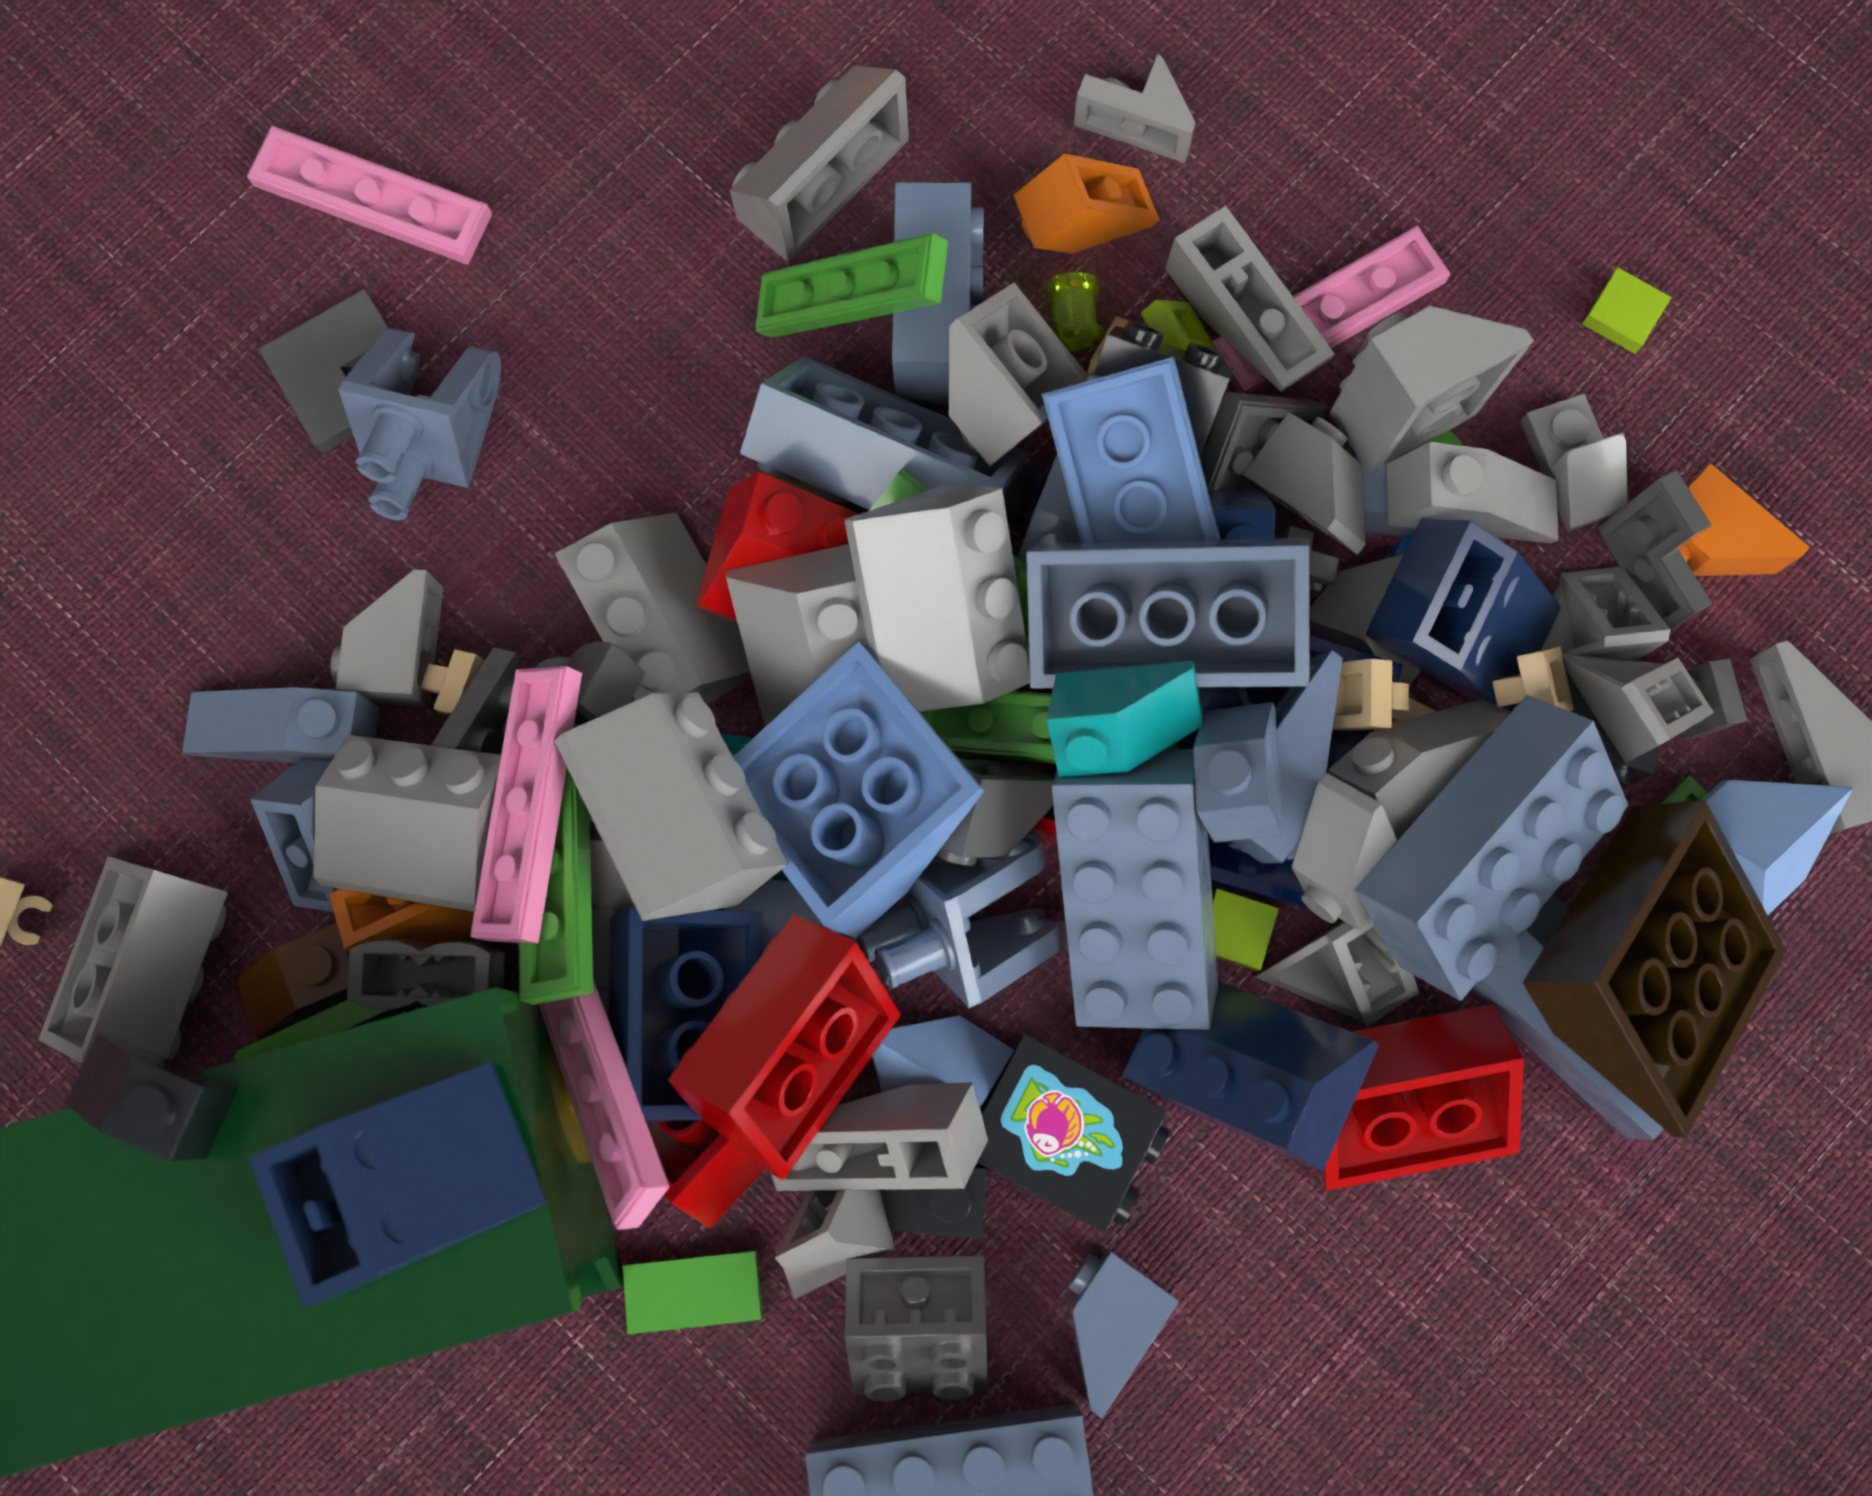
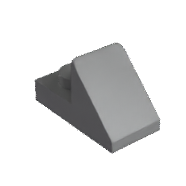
M1157 54L1143 93L1130 89L1129 86L1117 79H1099L1085 74L1077 93L1074 126L1185 163L1196 122L1161 55Z
M1585 394L1526 413L1520 423L1541 473L1556 480L1557 510L1566 532L1610 518L1628 504L1626 439L1623 433L1603 438Z

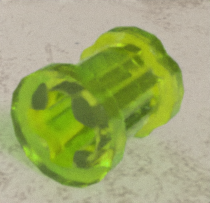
M1068 272L1056 275L1045 283V296L1052 301L1054 322L1052 331L1069 352L1083 351L1098 346L1103 340V328L1096 324L1094 297L1099 293L1100 289L1099 279L1090 273Z

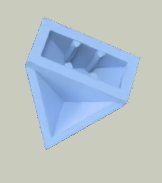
M1722 780L1701 799L1706 800L1767 915L1806 879L1854 787Z
M959 1015L892 1028L872 1056L881 1092L910 1084L973 1082L980 1108L1013 1054L1014 1049Z

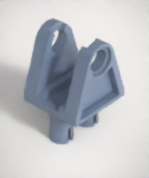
M388 327L344 378L338 391L360 453L356 458L355 464H358L357 469L364 476L378 482L368 499V502H371L370 507L376 513L391 520H404L410 512L409 508L423 479L468 488L499 390L501 358L498 352L474 346L468 347L431 397L424 395L414 397L411 396L420 364V353L412 352L415 333Z
M1030 830L1006 857L978 858L976 865L972 866L952 863L940 858L936 854L905 894L902 905L886 911L857 938L853 937L867 961L876 960L885 984L889 985L890 989H893L900 984L933 971L971 1008L984 1002L1054 956L1063 946L1062 931L1058 921L1046 918L1044 909H1025L969 922L971 915L1033 878L1045 868V851L1040 834Z

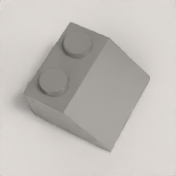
M1012 283L969 310L949 325V417L960 429L966 444L972 450L979 453L989 467L1049 420L1042 394L1080 384L1088 379L1086 372L1015 283Z

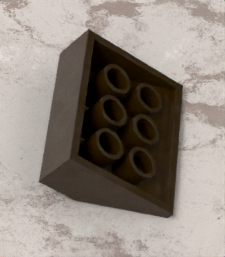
M1706 800L1633 806L1522 983L1550 1030L1557 1038L1673 1137L1687 1138L1778 968L1786 949Z

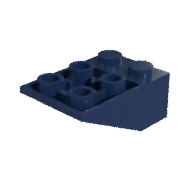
M1421 518L1365 635L1470 700L1484 699L1497 705L1492 681L1520 674L1517 656L1542 649L1561 606L1516 550L1471 520ZM1515 704L1501 707L1512 711Z
M493 1062L326 1123L249 1157L303 1308L336 1299L548 1204Z

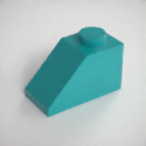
M1194 661L1056 673L1046 720L1059 777L1129 772L1202 727L1203 715Z

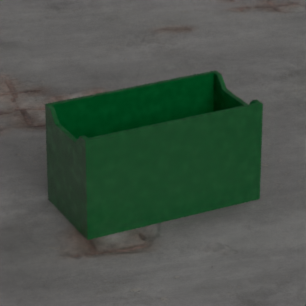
M495 987L198 1071L238 1088L207 1159L167 1161L98 1132L71 1108L1 1127L0 1478L572 1313L581 1308V1298L623 1287V1269L608 1207L539 1005L520 1001L519 993ZM493 1062L548 1204L336 1299L303 1308L249 1157L326 1123Z

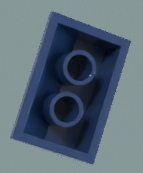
M628 908L610 917L608 1021L645 1122L702 1121L670 1084L668 1079L680 1064L686 1051L694 1046L722 1009L727 997L738 988L763 955V912L708 910L642 921L636 908Z
M1218 981V991L1210 1030L1144 1028L1122 1077L1161 1100L1323 1172L1379 1044L1371 1039Z

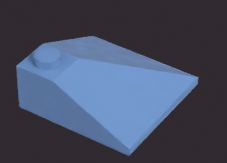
M859 641L733 756V759L742 768L745 782L762 815L771 824L776 835V841L788 862V865L781 870L825 928L855 938L862 934L908 892L985 791L868 649Z

